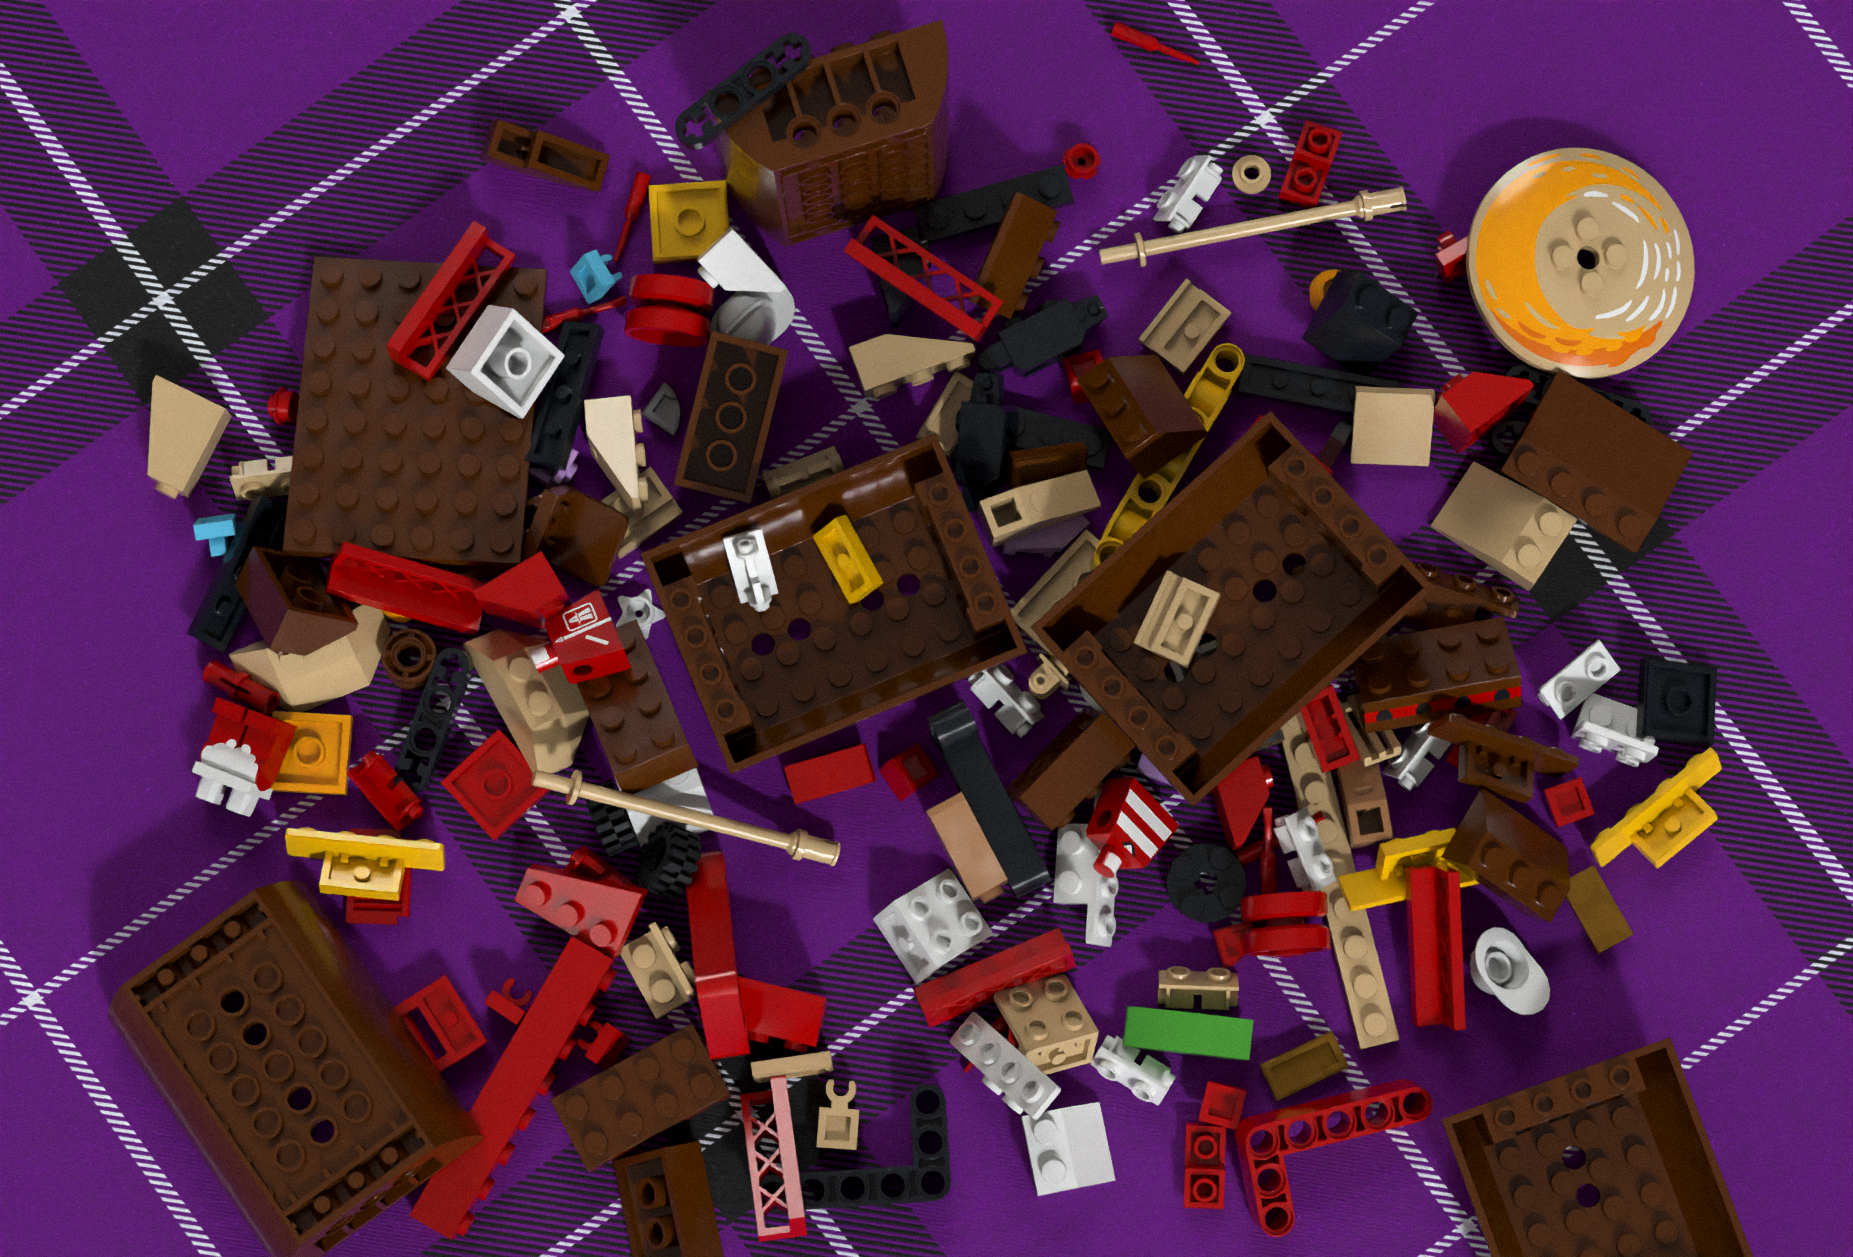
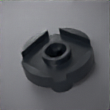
M1201 843L1186 848L1175 858L1166 878V889L1173 907L1186 918L1198 923H1215L1230 916L1240 905V898H1243L1246 890V876L1242 864L1228 848L1211 843ZM1207 872L1209 877L1217 879V884L1212 886L1211 894H1205L1203 889H1196L1195 882L1200 880V873Z

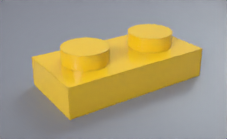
M847 515L836 517L812 536L849 604L862 600L884 583Z

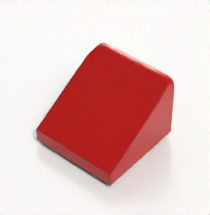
M1099 349L1062 359L1071 396L1075 404L1089 401L1077 379L1103 361Z
M919 743L891 758L879 770L899 801L905 800L940 776V773Z

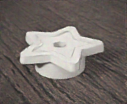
M650 589L644 590L637 597H618L623 614L616 627L637 619L645 639L649 636L651 624L664 619L666 616L662 610L652 605ZM638 610L643 612L642 617H636L635 614Z

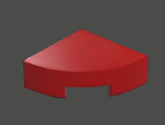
M1242 922L1212 931L1222 968L1227 969L1233 966L1244 956L1242 935L1248 930L1253 929L1251 923Z

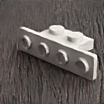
M1102 789L1095 795L1094 809L1096 807ZM1067 824L1061 829L1058 828L1053 903L1088 905L1086 943L1111 947L1112 936L1116 930L1114 901L1118 892V879L1116 874L1113 878L1102 876L1093 868V864L1101 851L1087 838L1086 830L1089 824Z
M972 1012L950 1039V1043L985 1075L981 1081L998 1095L1004 1092L1005 1096L1002 1100L1018 1114L1025 1111L1033 1119H1039L1061 1091V1088L976 1012Z

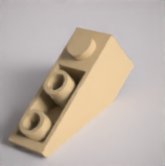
M884 334L849 347L850 357L866 398L874 395L875 399L891 396L897 392L896 387L911 382L912 386L927 383L934 379V373L948 369L949 373L963 370L971 365L970 360L975 359L976 351L973 343Z
M631 395L584 400L586 434L590 452L634 516L641 517L643 516L642 501H649L647 477L640 478L639 467L646 466L644 443L637 444L636 433H643L641 409H633Z
M1084 470L1017 487L979 501L977 514L992 548L1101 508V503L1088 471Z

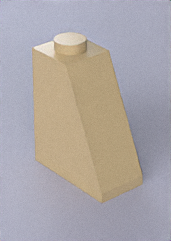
M158 375L155 376L152 382L147 475L157 483L154 489L173 499H176L178 494L190 498L232 415L226 408Z

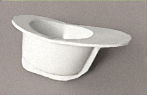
M785 288L782 292L737 291L719 307L712 317L710 335L712 331L769 345L791 324L795 313L794 298L788 288Z
M1496 927L1484 931L1476 942L1475 950L1470 954V974L1474 983L1480 990L1490 995H1496L1507 1008L1518 1014L1533 1015L1543 1010L1549 1001L1550 987L1548 978L1542 968L1514 933L1505 928Z

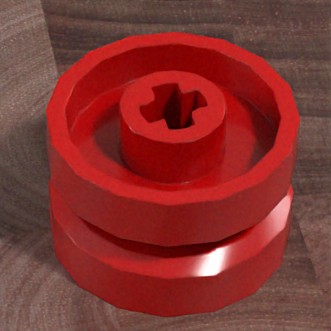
M641 274L631 277L628 299L638 307L626 312L625 335L638 341L662 346L700 347L709 344L711 322L702 314L713 310L715 288L713 289L707 282L677 275Z
M1284 892L1240 898L1241 920L1251 924H1266V927L1250 929L1242 935L1245 956L1294 957L1331 949L1330 928L1321 924H1304V921L1319 919L1328 913L1327 892Z

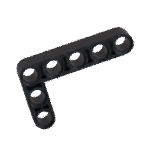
M963 699L927 717L928 731L956 786L963 793L1001 865L1015 898L1017 899L1052 881L1046 866L979 740V730Z
M924 1084L917 1087L911 1094L910 1117L914 1166L799 1173L801 1191L804 1183L812 1179L819 1180L824 1186V1195L818 1202H807L803 1198L804 1210L935 1202L947 1196L951 1187L946 1100L941 1089L932 1084ZM923 1092H933L938 1096L940 1103L934 1113L924 1114L918 1110L916 1101ZM925 1132H935L941 1137L942 1147L937 1153L926 1154L920 1149L919 1139ZM932 1171L940 1173L945 1180L943 1190L935 1195L926 1193L921 1185L924 1175ZM891 1174L899 1175L905 1183L902 1194L894 1198L886 1196L881 1188L883 1179ZM769 1175L762 1179L760 1186L764 1188L765 1185L771 1182H777L782 1186L784 1180L778 1175ZM858 1177L863 1181L864 1193L859 1199L849 1200L842 1194V1184L847 1178ZM785 1194L782 1201L787 1204ZM762 1198V1206L764 1207L766 1203ZM777 1207L771 1210V1212H783Z

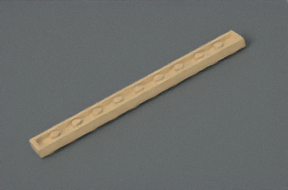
M1295 715L1280 728L1285 737L1281 745L1298 810L1307 806L1310 816L1322 811L1325 818L1316 824L1325 853L1332 862L1336 881L1319 891L1327 892L1328 913L1325 915L1328 928H1330V937L1359 1050L1395 1042L1399 1040L1366 909L1350 911L1338 885L1339 876L1355 873L1356 869L1331 771L1321 772Z

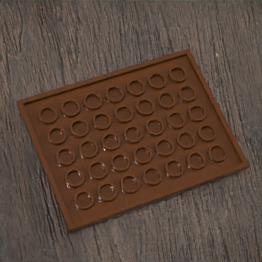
M314 256L283 541L284 555L331 558L344 541L418 563L513 568L522 563L530 478V463L524 460L531 447L537 398L524 418H518L472 392L446 367L488 305L515 309L543 335L548 281L547 269L510 267L436 374L428 382L391 360L386 344L443 263ZM478 265L479 273L497 268V266ZM474 267L468 275L475 274ZM487 280L481 281L482 287L485 285ZM477 282L460 285L455 293L457 304L475 299L479 293ZM452 298L446 306L453 305ZM466 311L459 312L460 318L464 315ZM455 313L442 315L434 322L435 334L450 332L457 324ZM430 330L427 332L425 337L431 336ZM439 342V343H438V348H439V349H440V347L442 346V344H443L444 342ZM433 344L417 347L410 358L427 367L435 356Z

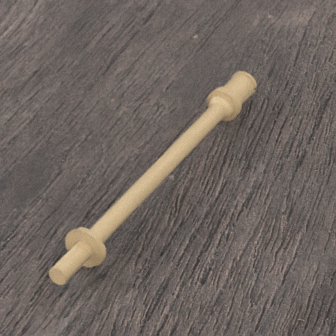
M1402 186L1369 193L1368 190L1359 191L1352 201L1143 241L1142 235L1138 232L1134 233L1135 243L1099 250L1101 265L1138 258L1140 267H1143L1147 263L1146 256L1355 215L1363 218L1364 221L1373 220L1375 215L1401 210L1406 211V197Z
M535 770L533 773L531 785L565 793L566 804L573 805L577 798L581 797L782 848L790 854V859L798 861L801 858H806L835 866L839 857L840 842L808 835L807 830L798 828L796 832L793 831L787 834L582 782V771L575 770L571 778Z

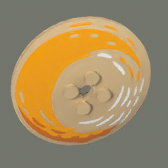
M1562 148L1540 153L1517 164L1505 173L1484 196L1472 220L1467 239L1466 271L1468 284L1476 308L1484 323L1495 338L1517 358L1549 374L1556 375L1558 370L1573 379H1596L1617 375L1634 368L1657 353L1669 341L1683 320L1690 303L1695 275L1694 254L1689 231L1682 214L1667 191L1646 171L1624 158L1605 151L1589 148ZM1579 250H1588L1593 254L1595 258L1593 269H1585L1578 263L1577 254Z

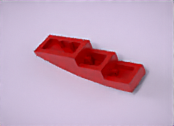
M1329 684L1296 714L1322 773L1360 759L1333 685Z

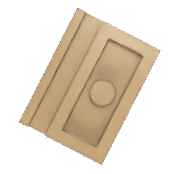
M1186 278L1140 336L1138 342L1149 348L1153 354L1157 355L1183 376L1227 321L1231 312L1204 291L1196 288Z
M651 466L640 473V478L647 477L649 501H642L643 516L635 517L617 490L601 501L626 514L629 518V526L617 555L619 559L684 515Z
M1167 570L1134 640V644L1188 668L1221 597L1220 593Z

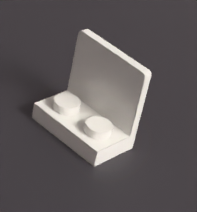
M1592 693L1583 701L1571 738L1580 740L1579 747L1595 753H1601L1602 749L1616 753L1617 761L1634 767H1638L1639 763H1648L1657 756L1659 747L1654 746L1655 740L1636 737V708Z
M950 869L945 870L896 899L873 918L916 985L930 977L949 961L992 935L991 929Z

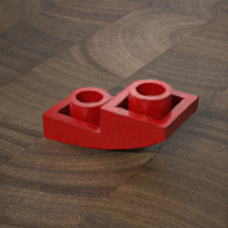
M1308 120L1305 121L1278 199L1307 209L1316 208L1343 132Z
M866 743L784 766L794 804L876 781Z
M1186 1122L1184 1208L1224 1209L1226 1127L1211 1123Z

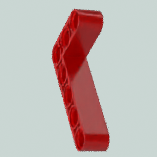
M723 849L702 852L701 859L696 861L695 864L698 866L696 873L692 872L690 877L693 880L690 885L686 884L696 990L710 1060L750 1054V1045L738 982Z
M1399 1079L1243 1119L1235 1130V1140L1252 1221L1267 1235L1272 1237H1282L1288 1234L1294 1226L1295 1213L1284 1155L1420 1122L1426 1119L1432 1111L1433 1099L1430 1093L1412 1080ZM1412 1092H1416L1415 1103L1412 1107L1404 1109L1403 1101L1405 1097ZM1378 1102L1379 1109L1373 1117L1366 1118L1365 1111L1368 1105ZM1340 1111L1341 1118L1336 1126L1327 1127L1328 1117L1333 1112ZM1302 1120L1303 1128L1301 1132L1294 1137H1289L1290 1126L1294 1122ZM1259 1130H1264V1140L1257 1146H1251L1250 1139L1252 1135ZM1265 1169H1272L1271 1179L1265 1184L1258 1185L1259 1174ZM1279 1207V1215L1275 1221L1265 1223L1266 1213L1271 1208Z

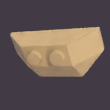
M353 603L348 606L359 623L357 629L306 656L291 653L288 655L277 654L269 649L265 640L229 653L236 672L245 671L252 675L251 680L280 694L279 707L289 712H304L369 686L381 658L382 648L389 638L391 629L382 610Z
M496 629L463 644L465 651L472 657L476 671L531 771L534 773L535 770L553 774L571 766L584 732L589 712L577 683L572 684L568 682L561 665L540 674L538 673L530 651L547 645L551 641Z

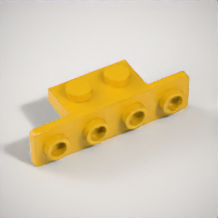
M1710 747L1704 753L1694 755L1687 762L1685 768L1676 776L1661 782L1656 788L1655 793L1643 803L1633 805L1620 822L1612 828H1607L1600 832L1595 838L1594 843L1590 846L1595 861L1601 867H1604L1629 845L1633 844L1658 869L1717 821L1716 812L1695 792L1722 769L1717 752Z
M310 827L299 829L287 828L285 833L288 855L324 859L319 881L320 893L399 901L405 867L444 871L445 869L444 845L428 839L413 841L396 839L388 835H380L378 837L356 835L349 831L338 833L324 832Z
M1455 828L1441 831L1432 830L1423 835L1404 839L1395 838L1386 843H1381L1375 868L1339 876L1338 885L1349 910L1357 911L1406 900L1405 867L1443 863L1459 871L1460 888L1480 884L1441 857L1456 832Z

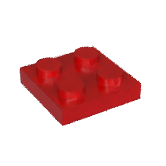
M500 729L492 734L440 782L494 841L501 837L551 791L550 789L531 785L533 772L523 754Z

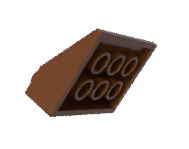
M1558 370L1496 471L1546 498L1578 519L1577 521L1629 553H1636L1659 517L1693 452Z

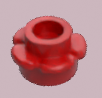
M1086 143L1075 144L1071 149L1065 151L1062 158V163L1066 166L1065 172L1076 180L1079 178L1084 180L1093 178L1097 174V167L1101 162L1098 152L1094 147ZM1078 160H1084L1085 164L1079 165Z
M280 387L278 392L270 396L268 400V413L277 424L286 425L287 422L294 423L297 421L299 394L296 391H288L286 387Z

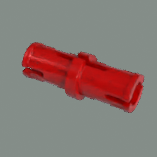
M217 660L210 661L203 671V682L228 693L229 699L236 703L245 702L264 714H272L280 701V694L278 692L272 691L251 680L252 675L245 671L238 673Z

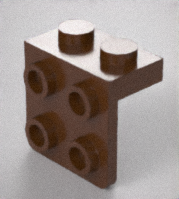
M568 484L544 489L535 501L534 511L536 513L532 524L524 533L522 562L542 551L548 562L595 586L605 585L629 526L628 516Z

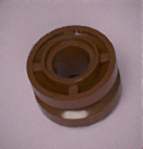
M403 629L395 632L386 640L381 652L382 664L391 682L401 689L411 691L425 688L435 659L438 656L432 639L426 633L417 629ZM417 653L421 655L420 660L413 666L401 664L402 659L407 654Z

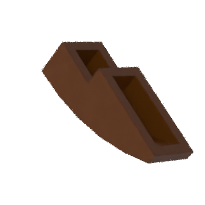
M500 119L490 123L480 160L503 168L596 193L600 192L610 158L608 154L540 130L534 132Z

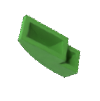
M1127 1006L1122 1046L1245 1061L1250 1058L1254 1020Z

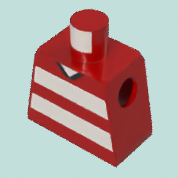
M1134 777L1107 779L1086 830L1087 838L1101 851L1093 864V868L1099 874L1108 878H1113L1118 869H1142L1147 866L1179 826Z

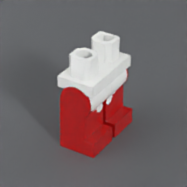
M216 697L211 712L217 715L209 738L201 749L200 762L196 761L192 770L193 773L201 776L195 797L220 805L227 786L233 789L226 809L250 817L259 798L270 799L273 791L270 787L277 778L298 726L235 702Z

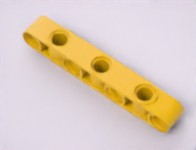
M1223 343L1215 347L1201 371L1197 372L1184 394L1208 433L1233 391L1232 388L1245 364L1242 350L1231 343ZM1221 358L1228 359L1232 362L1234 371H1221L1216 365V360ZM1206 436L1145 480L1137 473L1107 524L1102 538L1090 561L1091 572L1101 564L1099 560L1100 555L1112 554L1167 504ZM1142 488H1150L1156 492L1158 500L1153 503L1144 502L1140 498L1138 491Z

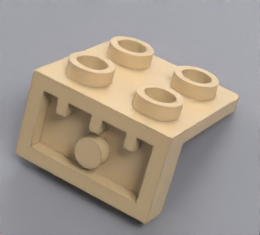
M656 922L648 925L651 931L626 944L620 955L655 1018L658 1020L698 996L694 989L696 983L692 967L687 961L680 964L675 955L681 948L668 926L661 929Z
M1066 975L1053 976L995 993L994 1001L1019 1044L1018 1050L1044 1074L1047 1075L1092 1062L1099 1031Z

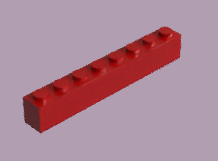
M571 936L468 1113L485 1138L430 1178L409 1216L450 1240H455L458 1234L463 1237L467 1234L476 1218L471 1213L478 1199L485 1201L496 1183V1180L491 1178L499 1164L504 1167L506 1166L517 1147L512 1141L518 1130L521 1129L525 1132L533 1121L537 1111L532 1106L539 1094L546 1097L556 1081L557 1076L552 1073L560 1059L566 1062L577 1044L573 1036L579 1025L581 1024L586 1027L595 1014L597 1006L592 1003L600 990L606 993L618 973L613 969L616 964L613 959Z

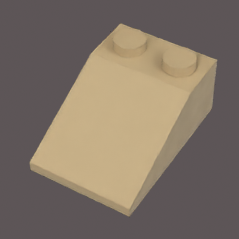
M1473 461L1430 527L1529 591L1578 519L1546 498Z

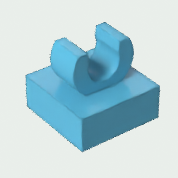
M597 250L584 254L569 271L588 304L600 300L623 276L621 272L611 275L606 266L613 259L612 256L605 254L600 257Z
M237 513L198 518L194 523L196 541L209 539L212 557L226 554L230 546L228 536L235 535L239 528Z

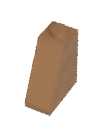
M960 792L927 810V820L971 900L974 902L981 898L983 903H986L1003 894L1002 886L1008 883V879L963 793Z

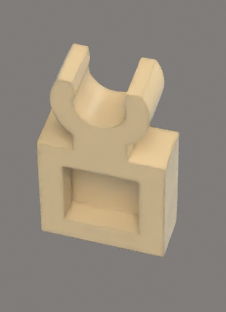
M829 1079L826 1084V1094L832 1101L831 1108L819 1107L816 1147L857 1150L860 1110L848 1109L849 1102L856 1095V1084L854 1081H849L848 1093L844 1096H837L833 1090L834 1080Z

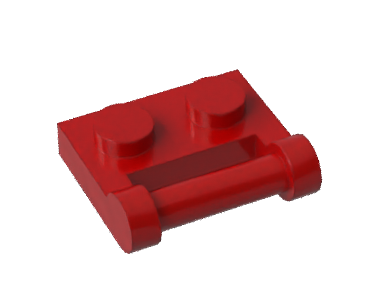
M447 975L440 977L394 1007L440 1074L489 1043ZM417 1008L420 1009L447 1054L437 1059L410 1016V1013Z

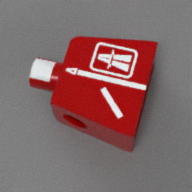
M599 589L548 618L544 626L551 643L530 651L539 674L561 665L568 682L572 684L632 668Z

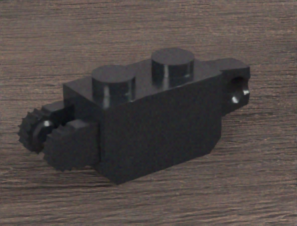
M1095 295L1070 303L1068 298L1061 302H1058L1057 298L1051 299L1036 308L1038 313L1024 319L1021 315L1008 320L1001 326L1003 330L998 332V342L988 346V349L980 351L979 359H977L979 371L981 373L999 374L1012 368L1015 375L1027 378L1061 361L1063 358L1080 352L1085 341V333L1108 317L1099 296Z
M976 373L970 401H962L961 408L956 414L955 426L959 435L958 446L952 455V468L955 471V480L963 481L961 495L970 513H977L979 501L996 495L997 484L1007 482L1009 452L1016 451L1019 413L1013 405L1005 404L1004 377L1001 374Z

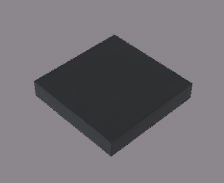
M1648 657L1640 659L1636 737L1703 747L1713 746L1717 668Z

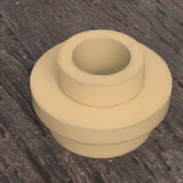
M1244 156L1233 167V183L1243 193L1257 194L1263 191L1270 182V167L1259 156ZM1248 168H1254L1258 171L1259 176L1251 180L1245 176L1244 171Z

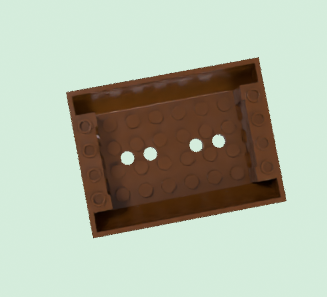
M942 19L893 34L892 30L881 31L872 35L869 38V42L855 46L852 42L842 43L832 47L829 54L816 58L811 54L810 65L805 71L715 139L722 172L728 188L746 216L760 230L775 241L788 247L867 223L872 215L880 219L913 209L914 206L935 201L944 180L949 157V62L947 37ZM799 56V57L795 58L794 60H795L796 62H798V61L801 60V58H800V56ZM762 68L753 71L751 77L748 78L749 84L756 89L766 88L772 80L770 72ZM781 68L777 69L779 76L784 74ZM732 94L719 96L715 103L716 109L723 114H731L739 106L738 98ZM710 113V118L713 126L718 125L719 122H717ZM842 118H845V119L839 121V122H838V126H839V127L834 129V124H835L838 120H840V119H842ZM802 130H806L803 133H801L802 139L794 140L797 133H799Z
M1270 411L1032 625L1031 629L1164 778L1194 807L1427 597L1435 587ZM1292 554L1300 555L1306 561L1305 570L1296 576L1287 574L1283 569L1284 560ZM1167 570L1221 595L1203 633L1212 635L1217 640V648L1213 654L1208 656L1200 655L1195 651L1187 668V676L1184 680L1177 683L1170 682L1165 677V668L1173 661L1134 644V640ZM1261 581H1269L1276 587V596L1269 602H1260L1253 595L1254 587Z
M936 433L640 553L730 774L739 772L1027 653V649ZM847 515L884 582L875 589L884 598L883 605L878 610L870 611L865 609L861 604V600L849 604L812 537L836 517ZM759 527L762 529L779 592L778 594L771 595L770 607L761 612L751 607L749 602L740 603L723 537ZM911 575L919 580L920 589L916 594L905 596L899 592L897 583L903 576ZM796 620L808 622L811 626L810 635L801 641L794 640L788 634L790 624ZM768 635L774 640L775 645L771 653L762 656L753 651L752 643L757 636Z
M283 881L254 889L123 983L110 1003L108 1010L110 1024L269 1257L324 1256L485 1138L320 901L304 882ZM233 992L242 993L244 996L243 1007L238 1012L228 1013L224 1007L226 997ZM255 1024L264 1025L267 1030L265 1040L258 1045H250L246 1039V1034L250 1027ZM299 1089H308L312 1096L311 1103L303 1110H295L291 1104L292 1095ZM323 1121L331 1122L334 1126L333 1137L325 1143L315 1141V1127Z
M1670 1037L1441 1119L1491 1257H1753ZM1569 1146L1578 1147L1584 1155L1583 1164L1578 1169H1569L1563 1163L1562 1154ZM1583 1184L1592 1185L1598 1193L1597 1202L1589 1208L1583 1207L1577 1201V1190Z

